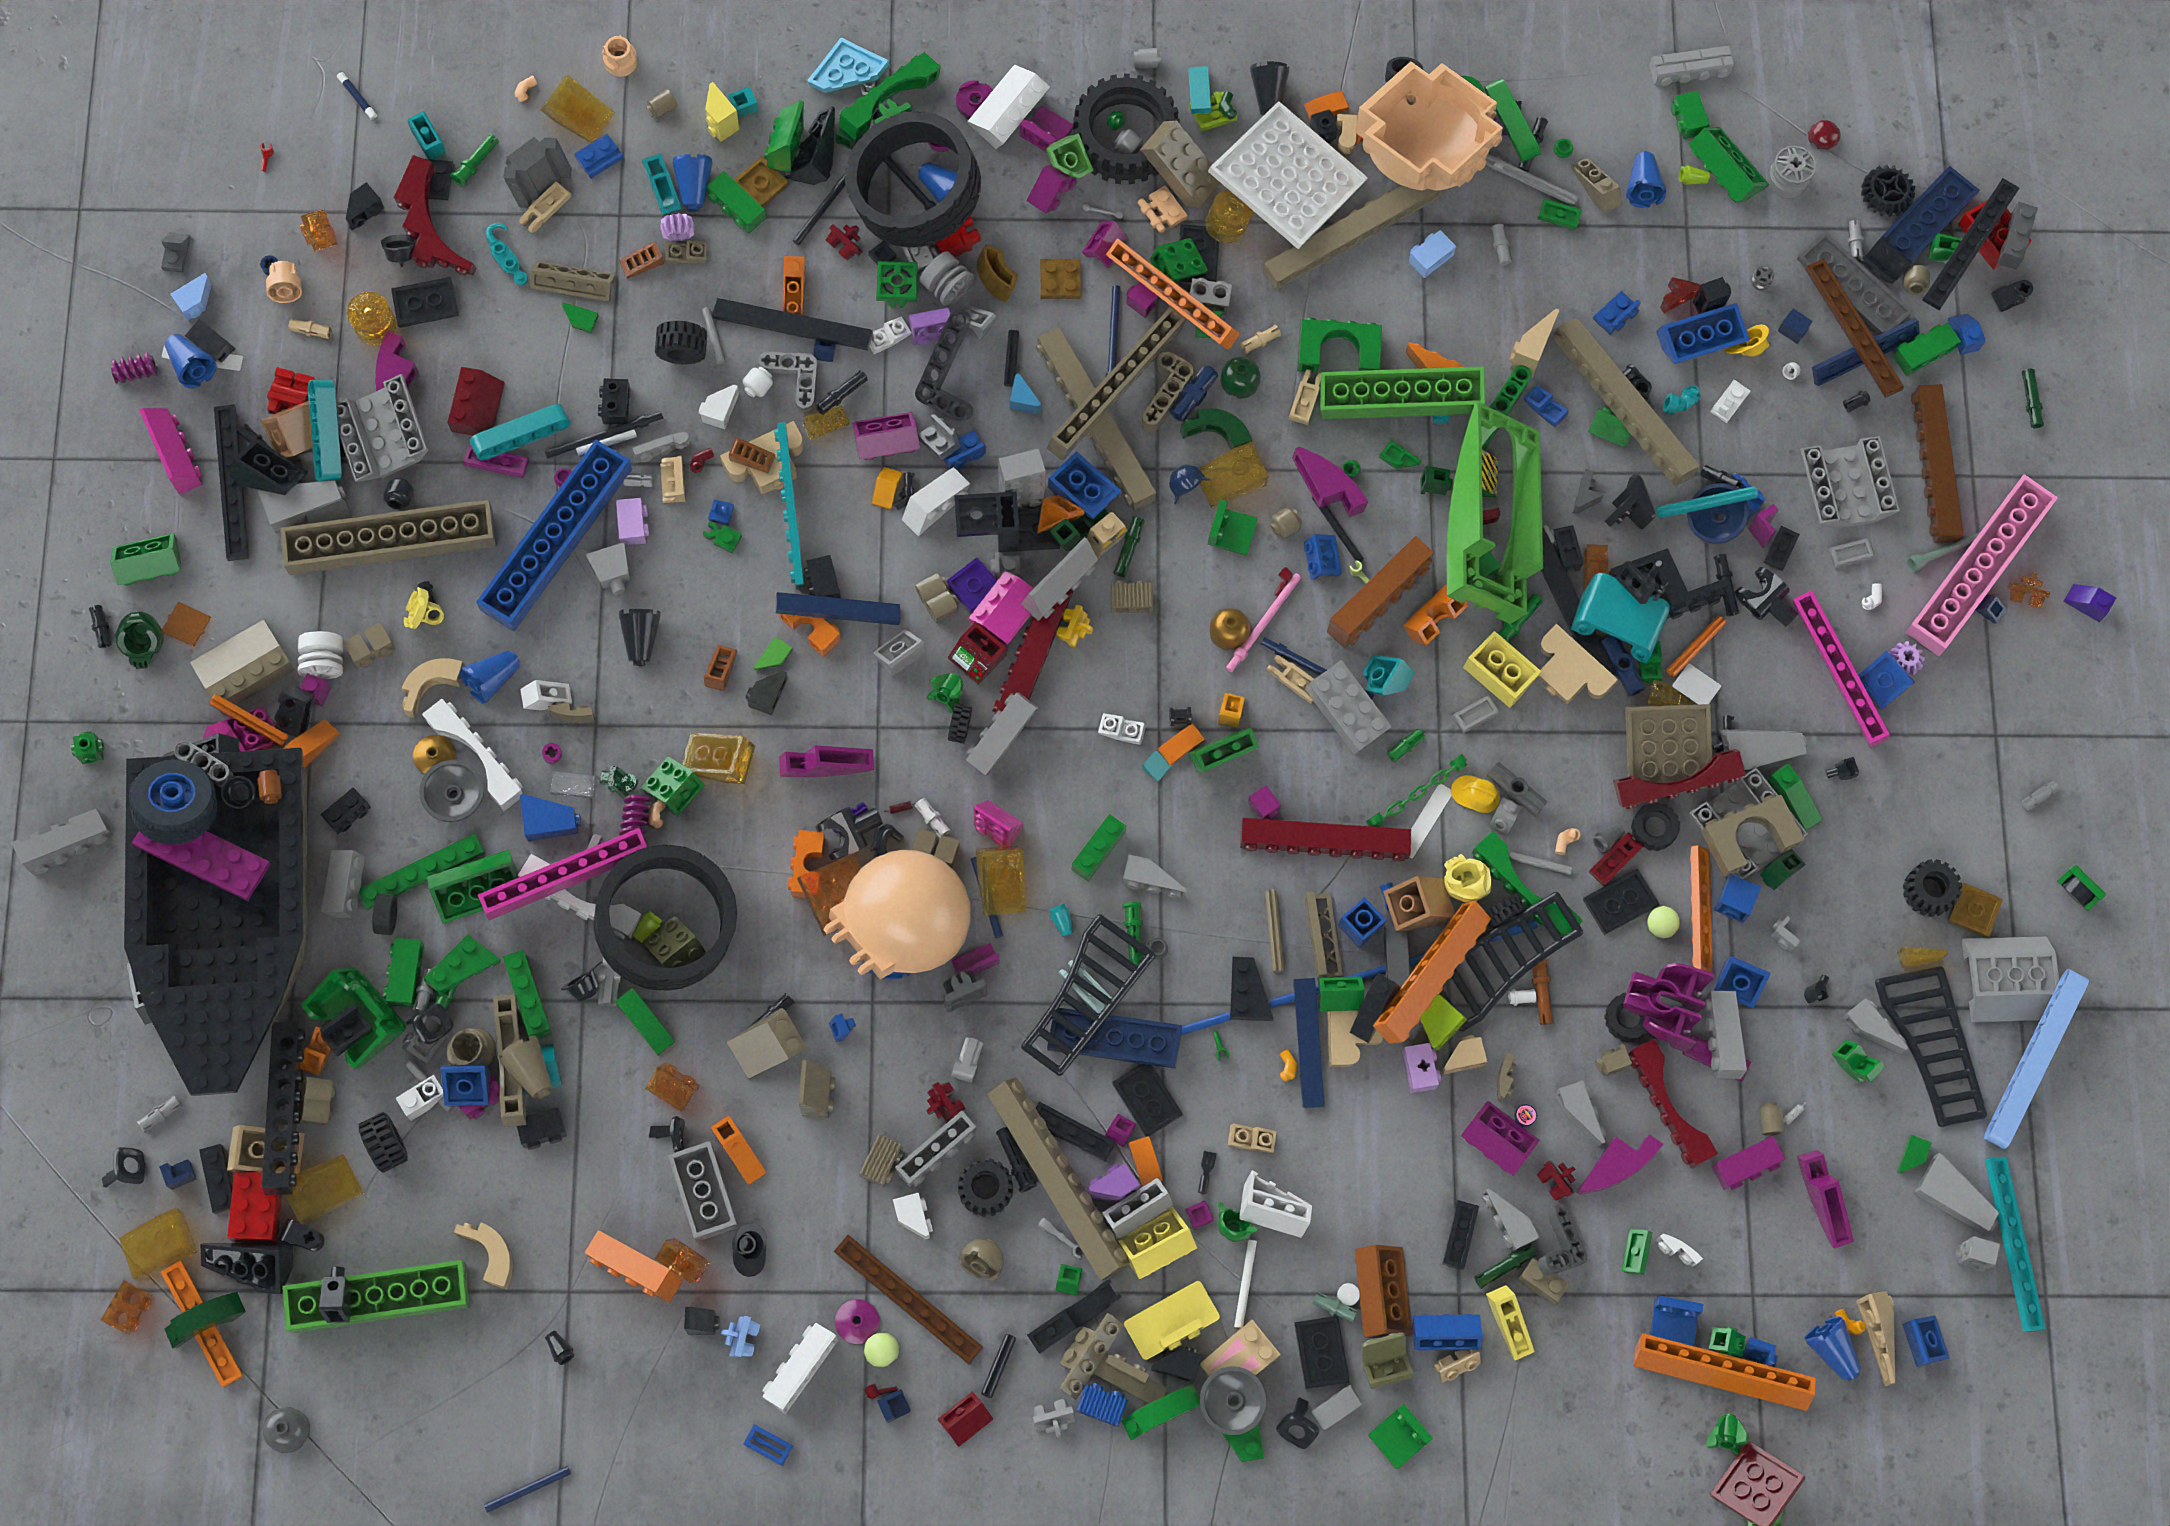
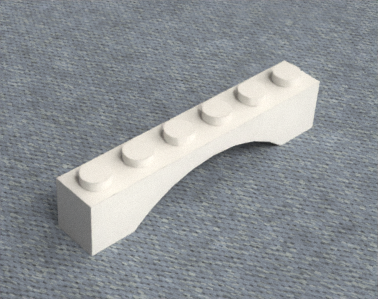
M440 699L422 714L425 721L437 735L460 741L479 756L486 769L488 792L500 808L506 811L520 799V795H523L521 791L523 786L516 778L513 780L508 775L510 771L503 763H497L495 760L497 756L490 747L484 748L481 744L484 741L478 733L472 734L468 729L471 726L465 718L459 719L455 714L458 711L452 703L448 702L446 704L443 699Z
M531 854L519 872L518 877L527 875L550 864ZM566 889L545 897L547 900L555 899L558 901L557 904L566 910L571 908L577 911L576 915L584 920L588 918L594 920L596 904L580 900L567 892ZM625 904L610 905L609 916L614 935L621 940L626 938L631 941L633 938L632 934L635 932L642 914Z

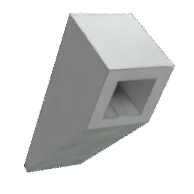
M1128 855L1123 877V884L1127 888L1134 890L1143 888L1152 894H1159L1161 892L1168 894L1171 898H1185L1186 888L1153 861L1143 857Z
M1867 998L1842 1017L1852 1031L1860 1037L1898 1054H1902L1908 1049L1905 1039L1901 1035L1896 1034L1892 1029L1890 1021L1883 1018L1879 1014L1877 1006L1872 1001H1868Z
M1584 1081L1559 1088L1555 1093L1562 1113L1598 1147L1602 1146L1605 1143L1606 1133L1604 1128L1599 1126L1597 1120L1599 1114L1597 1108L1591 1104L1590 1098L1592 1096L1589 1087L1585 1086Z
M1488 1188L1483 1192V1202L1487 1209L1490 1208L1494 1214L1492 1217L1493 1222L1498 1229L1501 1228L1504 1234L1502 1238L1508 1249L1511 1248L1513 1252L1540 1238L1528 1216Z

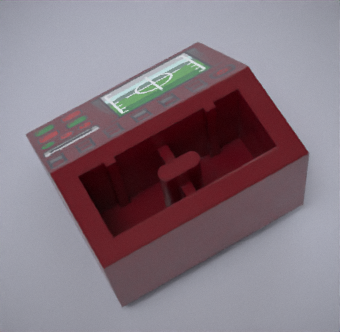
M975 621L960 637L949 654L948 659L979 685L1007 656V648Z

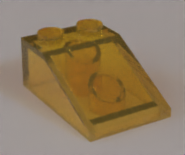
M569 75L561 79L539 109L553 121L590 143L594 142L615 113Z
M1253 442L1233 448L1199 468L1206 478L1212 479L1209 481L1203 480L1200 483L1210 507L1218 505L1220 499L1228 501L1267 486L1269 477Z
M690 733L682 765L692 770L701 778L730 784H745L755 745L743 735Z
M1007 846L976 849V868L983 914L996 915L1026 912L1023 848Z
M341 1155L297 1173V1185L293 1187V1194H286L285 1196L298 1221L307 1225L364 1192L345 1156Z
M178 1208L150 1219L119 1238L133 1279L197 1253L184 1213Z

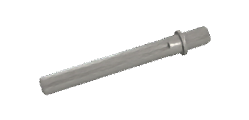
M1487 154L1486 165L1491 167L1492 171L1496 170L1571 206L1576 204L1578 196L1506 163V161L1500 159V156L1496 158Z

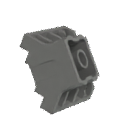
M533 137L506 157L507 166L504 169L503 178L518 206L522 208L530 207L531 201L537 200L556 181L561 184V178H571L572 168L557 138L545 137L539 142Z

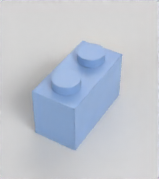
M1439 230L1436 234L1431 233L1423 244H1418L1411 249L1408 262L1423 278H1426L1454 256L1456 246Z

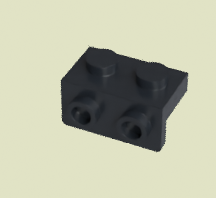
M356 1005L345 1008L339 1016L325 1022L320 1029L322 1040L337 1057L373 1032L372 1026L359 1013Z

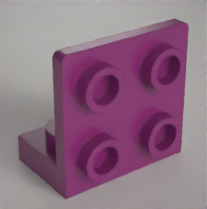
M1041 106L1030 121L1023 119L1020 123V136L1047 153L1046 148L1050 144L1069 135L1073 129V124L1048 108Z

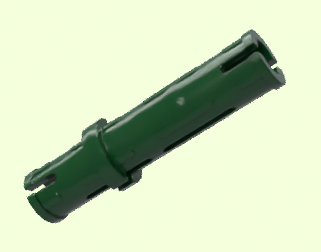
M2029 368L2022 371L2027 399L2026 411L2030 416L2031 428L2037 429L2044 426L2041 411L2043 406L2039 400L2035 369Z
M1132 517L1129 530L1125 533L1124 545L1113 572L1119 577H1126L1135 547L1140 542V533L1145 523V520H1141L1140 517Z
M1528 1244L1515 1253L1511 1252L1507 1258L1474 1276V1279L1479 1288L1482 1289L1511 1270L1521 1268L1522 1264L1536 1257L1537 1253L1534 1247Z

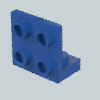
M1664 1296L1657 1297L1654 1300L1650 1335L1694 1346L1697 1318L1703 1312V1304Z

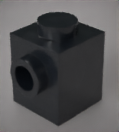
M1330 109L1311 115V129L1327 143L1334 141L1337 137L1338 128Z

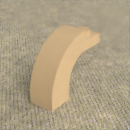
M440 658L427 661L415 668L402 686L404 694L407 695L402 703V708L406 715L412 718L416 717L422 696L430 687L437 684L460 687L462 679L459 671L464 667L463 661Z
M464 1223L462 1226L457 1224L454 1230L457 1236L484 1245L488 1251L489 1263L483 1281L507 1290L512 1277L513 1260L505 1240L493 1228L484 1223H480L478 1231L474 1225Z

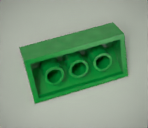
M1721 127L1704 128L1688 144L1692 148L1691 152L1693 155L1705 163V169L1716 176L1717 183L1727 189L1728 195L1733 201L1746 202L1769 186V183Z
M509 850L428 876L427 881L442 924L483 911L484 909L478 894L519 877Z

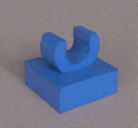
M714 499L708 520L729 526L734 504Z
M843 1014L835 1015L829 1022L836 1042L845 1040L850 1034L849 1031L853 1030L852 1027L856 1026L853 1018L845 1020Z

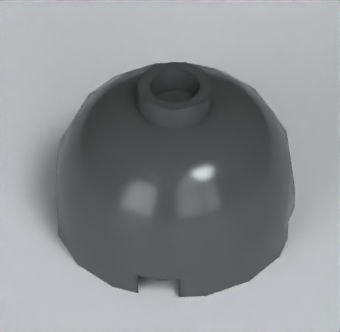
M282 1407L272 1411L263 1425V1436L266 1443L273 1450L281 1453H292L300 1449L310 1434V1424L307 1417L300 1410L292 1407Z

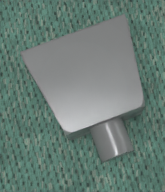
M624 542L586 554L589 565L603 589L611 587L614 595L623 594L625 592L623 583L631 580Z

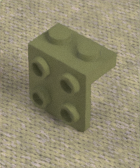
M676 916L666 921V923L643 941L644 946L657 958L664 968H677L689 965L706 952L696 936Z
M1403 1332L1391 1333L1386 1337L1369 1339L1362 1344L1363 1369L1371 1389L1413 1378V1371L1406 1355V1336Z

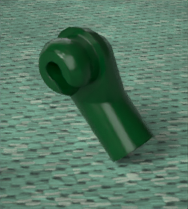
M1225 91L1219 103V110L1224 117H1228L1231 120L1236 117L1237 112L1230 104L1233 94Z

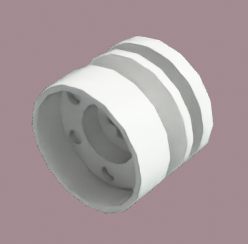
M323 631L308 632L299 636L298 652L302 655L298 658L299 675L305 677L308 673L322 679H333L343 674V659L340 657L343 653L342 636Z

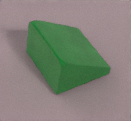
M1061 1264L1055 1290L1077 1295L1082 1268Z

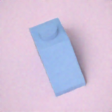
M206 273L170 294L187 321L197 318L206 309L212 286Z

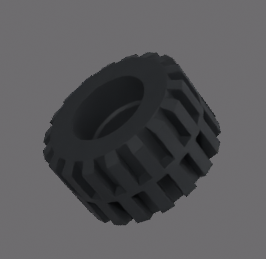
M668 321L657 327L655 341L657 357L666 362L681 365L695 364L705 359L707 346V331L705 328L688 321Z
M1930 859L1925 863L1921 862L1906 876V882L1903 884V889L1906 890L1903 893L1904 898L1908 897L1909 899L1906 901L1908 906L1912 904L1914 906L1912 910L1915 912L1919 910L1920 915L1923 916L1928 913L1929 917H1934L1936 914L1939 916L1947 912L1957 903L1962 893L1960 891L1962 883L1958 882L1961 877L1959 874L1955 875L1956 869L1954 867L1950 869L1948 867L1949 863L1941 864V860L1937 859L1934 862ZM1923 879L1936 881L1942 889V897L1930 896L1923 887Z
M385 1112L359 1123V1134L363 1144L380 1172L384 1173L408 1161L403 1141L391 1118Z
M980 1158V1161H972L971 1165H967L963 1173L961 1172L958 1181V1192L962 1204L965 1205L968 1211L971 1210L975 1215L981 1214L982 1217H986V1215L990 1214L994 1216L997 1212H1002L1005 1206H1008L1013 1194V1182L1009 1170L1006 1167L1004 1168L1001 1162H994V1159L991 1158L989 1160ZM989 1176L998 1182L999 1190L994 1197L981 1199L974 1194L973 1183L979 1177Z

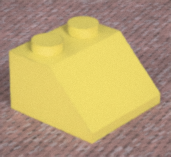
M713 82L710 83L705 108L707 115L705 119L709 126L707 130L713 138L717 137L722 142L740 130L737 110Z

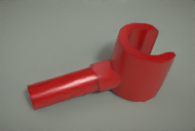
M264 142L260 144L263 155L261 171L266 172L268 159L274 154L271 143L270 147L265 149Z

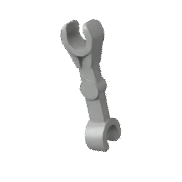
M1045 1218L1041 1219L1038 1224L1040 1229L1054 1235L1060 1242L1069 1246L1072 1249V1255L1076 1259L1082 1258L1075 1252L1076 1248H1081L1079 1244L1075 1245L1064 1234L1056 1231V1228Z

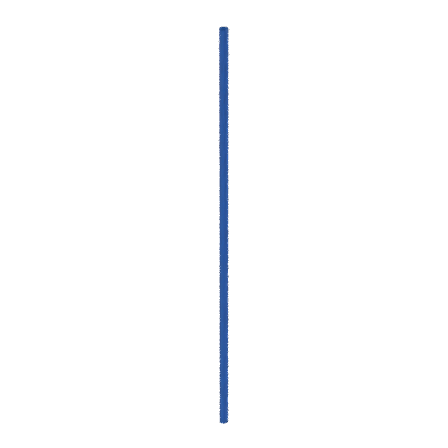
M1536 920L1527 922L1532 930L1538 928ZM1519 925L1507 930L1510 936L1523 933ZM1499 935L1489 942L1500 940L1502 937ZM1426 953L1410 957L1409 967L1417 965ZM1385 965L1347 977H1362V980L1376 977L1378 973L1383 975L1386 974ZM1319 985L1316 986V995L1320 994ZM1294 993L1268 1000L1270 1008L1294 1002ZM1230 1012L1182 1026L1181 1035L1230 1021Z

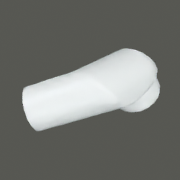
M1872 584V595L1862 599V607L1866 610H1872L1882 603V584Z

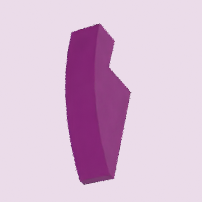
M388 330L381 343L375 370L376 391L385 388L384 381L400 374L403 375L406 386L409 388L418 372L414 362L400 357L405 347L403 337Z
M1302 447L1295 449L1292 459L1319 508L1341 501L1349 517L1365 511L1368 501L1348 475L1332 462Z
M814 745L805 753L784 752L779 756L780 777H827L873 771V749Z
M1648 1134L1638 1149L1635 1150L1615 1136L1576 1193L1579 1195L1590 1194L1623 1182L1644 1167L1663 1146V1143Z
M1815 1150L1797 1156L1809 1197L1832 1248L1854 1242L1840 1183L1829 1175L1824 1154Z

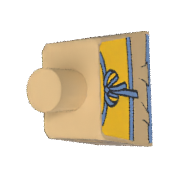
M1110 512L1090 529L1087 540L1095 555L1100 558L1124 539L1125 533L1128 531L1123 522L1113 512Z

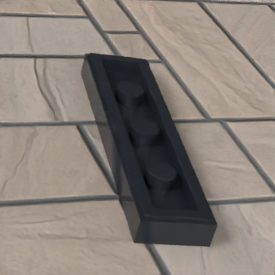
M1039 1101L1036 1110L1046 1122V1126L1051 1134L1104 1162L1107 1161L1116 1144L1115 1141Z

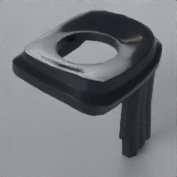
M433 1004L417 1016H413L406 1021L407 1025L413 1024L416 1033L425 1044H432L438 1041L453 1028V1022L441 1004ZM431 1016H436L441 1021V1029L436 1033L429 1032L426 1028V1021Z
M674 1116L671 1119L670 1125L650 1126L649 1138L659 1139L671 1136L674 1152L685 1150L683 1144L684 1119Z
M117 1148L113 1154V1170L102 1177L103 1187L107 1188L116 1180L130 1184L143 1183L145 1178L143 1152L134 1148ZM131 1157L137 1161L138 1170L136 1173L126 1170L124 1167V1160Z
M1299 1397L1294 1412L1287 1414L1277 1425L1276 1430L1288 1442L1301 1449H1306L1318 1436L1319 1427L1305 1417L1309 1402ZM1294 1425L1300 1426L1304 1429L1305 1436L1298 1439L1289 1433V1428Z

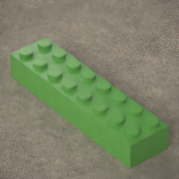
M1484 366L1321 372L1322 419L1465 415L1472 413L1474 404L1477 402L1485 405Z
M463 1260L346 1276L351 1285L350 1323H327L319 1311L322 1280L283 1286L286 1331L291 1334L470 1308L466 1263Z

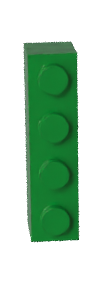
M522 949L502 956L528 1036H536L537 1039L552 1035L553 1033L526 953Z

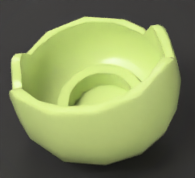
M1666 906L1653 909L1647 920L1649 931L1655 937L1662 939L1675 935L1680 926V918L1677 912Z
M877 1333L866 1341L864 1354L867 1361L873 1366L885 1367L898 1358L900 1346L897 1339L890 1333Z

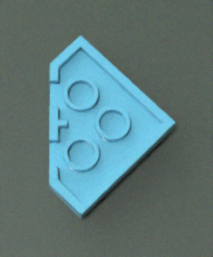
M840 38L808 79V84L819 91L827 93L879 80L890 64L887 59Z

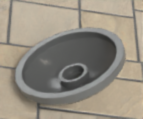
M447 760L434 765L426 772L420 784L419 795L423 807L432 817L444 822H457L468 818L479 808L484 796V785L481 776L470 764L459 760ZM452 793H458L457 797L451 798Z
M1230 1366L1215 1371L1205 1381L1200 1393V1407L1205 1420L1215 1430L1224 1434L1239 1435L1252 1430L1262 1420L1266 1411L1267 1396L1265 1388L1260 1379L1245 1368ZM1234 1397L1239 1398L1238 1405H1233L1232 1399Z

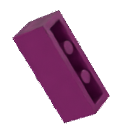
M1771 1136L1715 1163L1712 1169L1723 1190L1729 1187L1731 1190H1735L1743 1185L1742 1181L1748 1178L1750 1181L1760 1178L1762 1176L1761 1172L1767 1169L1769 1172L1780 1168V1163L1785 1160V1157L1775 1138Z

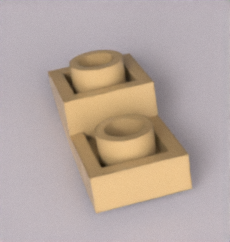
M1233 1123L1230 1126L1227 1146L1273 1153L1277 1131L1260 1127L1252 1128Z

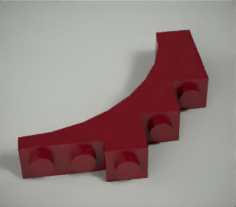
M412 155L393 197L399 208L409 211L402 227L408 237L417 240L411 257L414 259L415 264L422 268L427 266L434 268L437 262L443 268H448L449 266L461 275L466 276L470 274L473 276L476 271L474 264L447 247L434 229L428 199L430 182L435 170L433 164L428 160Z

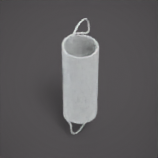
M1797 1104L1783 1118L1786 1125H1789L1804 1111V1105Z

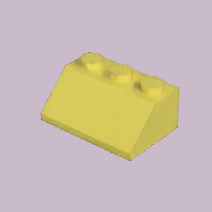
M1495 631L1468 657L1463 666L1467 672L1509 708L1515 704L1542 672Z
M1173 1207L1167 1209L1119 1241L1116 1238L1119 1246L1126 1253L1130 1267L1139 1279L1150 1275L1152 1272L1169 1265L1176 1259L1197 1249L1190 1229Z

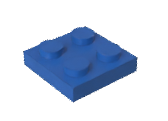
M1889 651L1884 652L1858 674L1867 693L1881 709L1888 706L1915 683Z

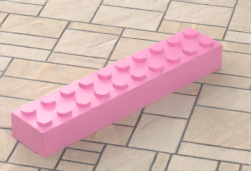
M2024 474L1905 633L1937 656H1940L2058 497Z

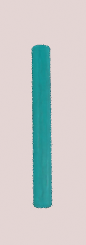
M1753 486L1656 507V514L1658 518H1664L1755 499L1758 497V491Z

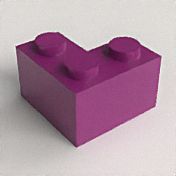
M1052 164L1043 167L1026 201L1045 214L1055 211L1060 205L1061 201L1059 199L1061 195L1069 190L1071 191L1076 186L1077 180L1055 169Z

